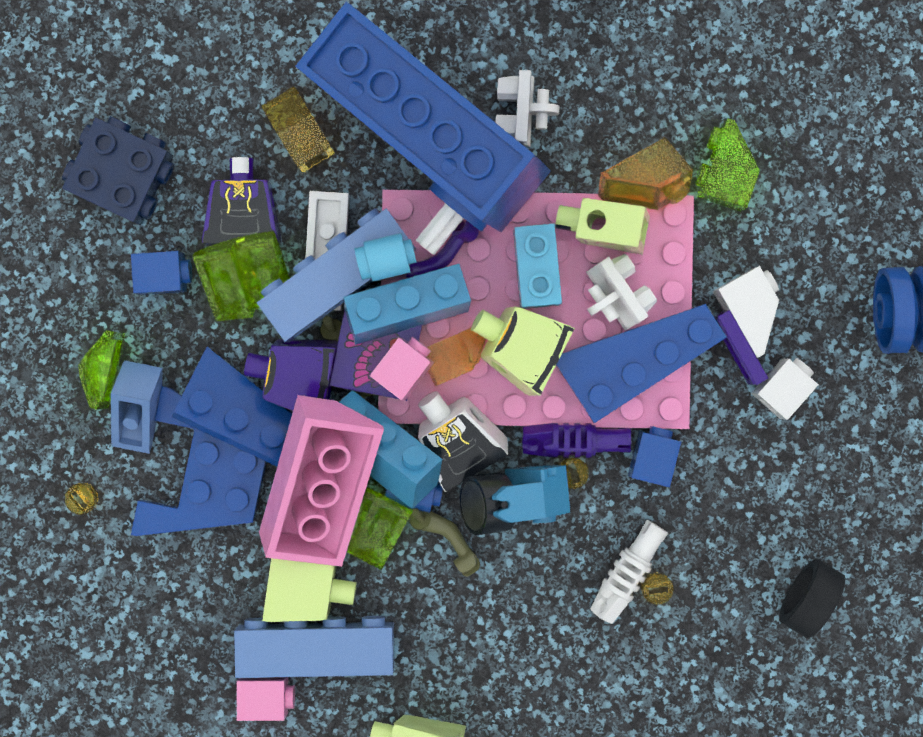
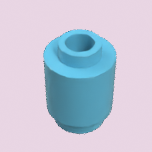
M401 233L363 242L364 246L354 248L362 280L372 278L373 281L411 273L409 264L417 263L411 239L403 241Z

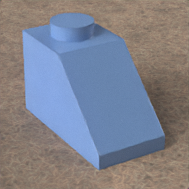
M124 360L111 391L112 447L150 454L157 423L155 416L162 387L163 368Z

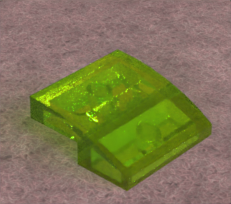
M275 231L256 233L220 242L196 251L192 256L216 321L252 318L255 310L260 308L257 302L264 298L261 291L279 278L283 283L290 279Z

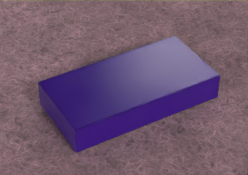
M726 310L714 316L727 336L723 341L747 384L758 385L769 379L731 311Z

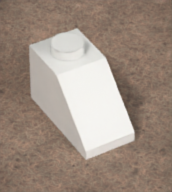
M760 266L745 272L713 291L724 311H731L757 358L765 354L779 299L775 294L779 288L774 277L768 270L763 272Z

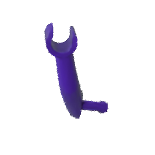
M462 220L453 231L445 246L436 255L409 265L411 273H406V278L447 267L455 258L464 242L469 243L477 238L479 230L468 221L464 222Z

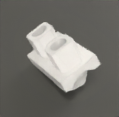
M519 70V76L498 78L497 88L498 101L517 102V115H496V123L525 147H531L532 115H536L535 129L546 130L548 116L559 115L560 109L559 105L549 103V90L538 89L537 103H533L534 76H531V70Z
M624 254L612 260L610 257H607L586 272L594 284L588 291L596 304L587 309L592 316L601 310L609 323L617 318L625 331L649 317L647 312L657 302V298L647 286L644 285L635 292H632L625 279L636 272L635 266L628 255Z

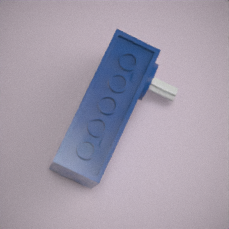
M347 1L295 66L434 181L429 189L445 204L416 239L423 248L433 255L436 254L463 219L467 220L481 232L487 225L502 232L551 172L535 154Z

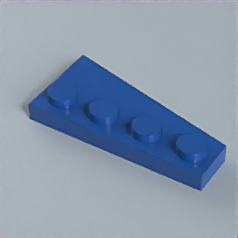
M706 304L562 353L556 366L592 422L596 423L724 340L727 336Z
M206 347L172 417L274 466H278L292 414L284 407L264 400L262 396L263 391L210 348Z

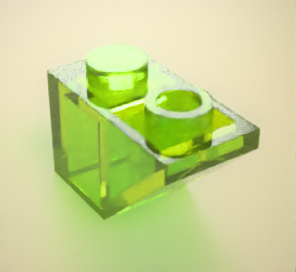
M727 118L721 124V127L714 126L707 148L711 149L712 153L708 164H701L694 185L700 187L697 195L698 198L741 212L748 207L760 170L736 121Z

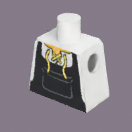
M435 391L425 396L419 402L418 406L427 419L419 425L418 439L423 445L443 459L439 482L445 492L462 483L466 477L477 474L508 455V439L505 434L468 398L461 397L452 404L447 405L440 394Z

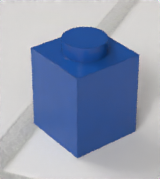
M167 251L131 254L134 294L150 295L187 292V283H192V265L190 259L185 260V253Z
M650 426L649 433L638 432L628 472L629 477L670 488L681 441L671 439L673 431Z

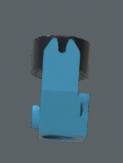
M566 465L505 469V474L497 472L466 477L461 484L459 495L460 510L465 526L470 533L477 536L511 530L515 522L532 520L533 523L555 522L557 515L570 513Z

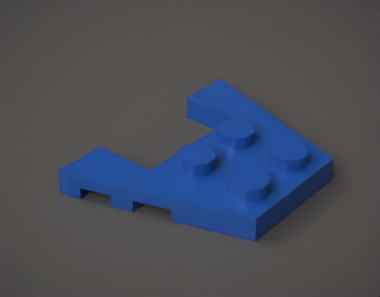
M166 386L161 387L155 421L194 429L179 506L175 507L138 500L131 535L142 536L253 523L255 521L267 462L173 418V412L182 395Z

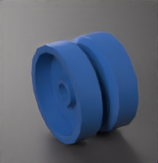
M923 266L915 267L911 275L904 267L881 268L876 275L873 291V321L878 346L883 354L908 353L912 344L918 352H923Z

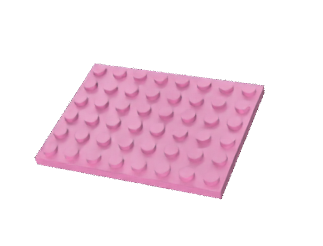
M382 190V211L387 208L406 236L411 239L412 244L416 248L414 251L416 261H424L433 257L434 255L423 248L416 239L445 203L431 190ZM534 192L502 232L487 225L482 232L479 230L475 240L469 243L464 242L455 258L447 267L460 264L471 299L469 311L422 325L419 341L431 350L427 357L435 363L409 395L407 401L378 395V410L398 424H421L427 417L418 404L425 396L437 391L447 405L452 404L461 397L468 398L492 423L500 426H532L548 423H558V425H563V423H569V425L580 423V425H585V423H591L596 427L650 428V426L662 429H689L691 361L601 420L593 423L557 366H555L541 396H528L481 358V353L488 340L471 331V327L481 310H485L500 318L505 308L520 307L513 236L514 227L554 223L556 225L559 206L581 208L583 198L646 207L650 219L643 255L583 244L575 238L576 232L556 229L555 227L562 304L559 306L528 308L526 310L575 328L563 353L625 332L617 318L609 323L601 310L592 316L587 310L596 302L588 291L594 284L586 272L607 257H610L612 260L624 254L628 255L636 270L635 273L625 279L632 292L645 285L651 289L657 298V302L647 312L649 317L626 331L692 309L694 196ZM595 219L592 229H601L605 225L606 219ZM452 234L448 237V239L444 242V244L440 247L436 254L445 246V244L452 236ZM406 274L382 279L381 286L407 279Z

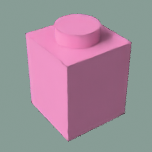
M411 337L408 342L403 338H398L371 373L370 377L402 401L409 397L435 362L427 357L431 350L414 337Z
M288 677L239 678L237 680V721H284L288 714V709H294L295 686L288 685Z

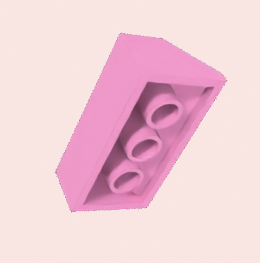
M297 396L259 530L266 558L342 567L383 435L384 428L382 425L337 401Z

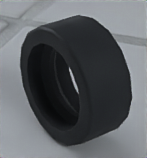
M818 559L809 562L788 590L780 609L779 621L805 638H810L817 634L829 620L838 605L845 586V575Z

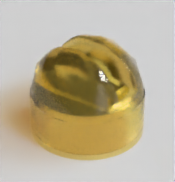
M570 457L559 464L566 465L568 488L577 489L587 482L589 470L581 459ZM573 463L580 482L574 484L567 465Z
M88 483L75 484L65 494V504L75 514H86L92 511L98 503V493ZM74 491L87 504L85 508H82L72 496Z
M655 572L646 576L645 581L641 585V591L648 602L661 605L668 602L672 597L673 584L666 575ZM665 586L668 588V592L649 594L648 589Z

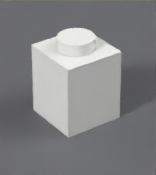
M798 358L793 362L790 359H781L767 375L769 379L761 382L751 394L779 419L788 420L819 384L811 378L814 374L812 369Z

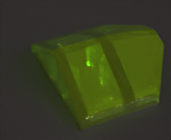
M106 330L78 363L79 378L89 407L92 409H108L110 406L111 391L114 386L125 335L123 332Z
M366 487L347 553L382 570L413 510Z

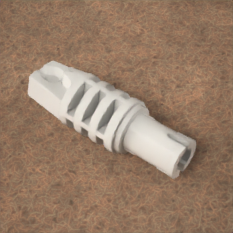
M646 520L630 548H625V550L620 552L621 559H616L613 563L616 567L614 570L610 569L608 571L609 578L603 579L600 590L590 608L595 615L613 624L627 604L633 600V591L638 592L640 589L638 583L645 581L646 577L643 576L645 572L650 573L652 569L650 561L661 542L668 535L667 531Z

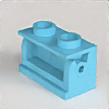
M555 223L514 227L513 236L520 308L559 306L562 304Z

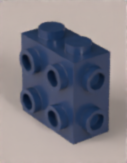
M110 116L107 122L95 117L92 125L87 124L80 135L79 145L82 147L76 159H71L64 169L62 180L65 183L62 189L141 225L144 219L149 220L156 209L158 199L154 197L160 184L165 185L174 170V163L171 162L173 155L164 150L166 142L148 133H145L141 139L129 133L130 125Z

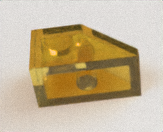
M295 86L261 106L291 158L302 173L335 154Z
M664 137L601 172L598 196L603 201L637 205L658 210L669 203L676 204L686 197L690 190L693 169Z

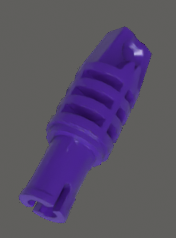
M548 423L524 426L522 430L523 454L558 458V455H563V458H569V455H574V458H580L581 455H585V458H591L595 456L596 452H631L630 428L602 429L596 428L591 423H585V425H580V423H574V425H569V423H563V425Z

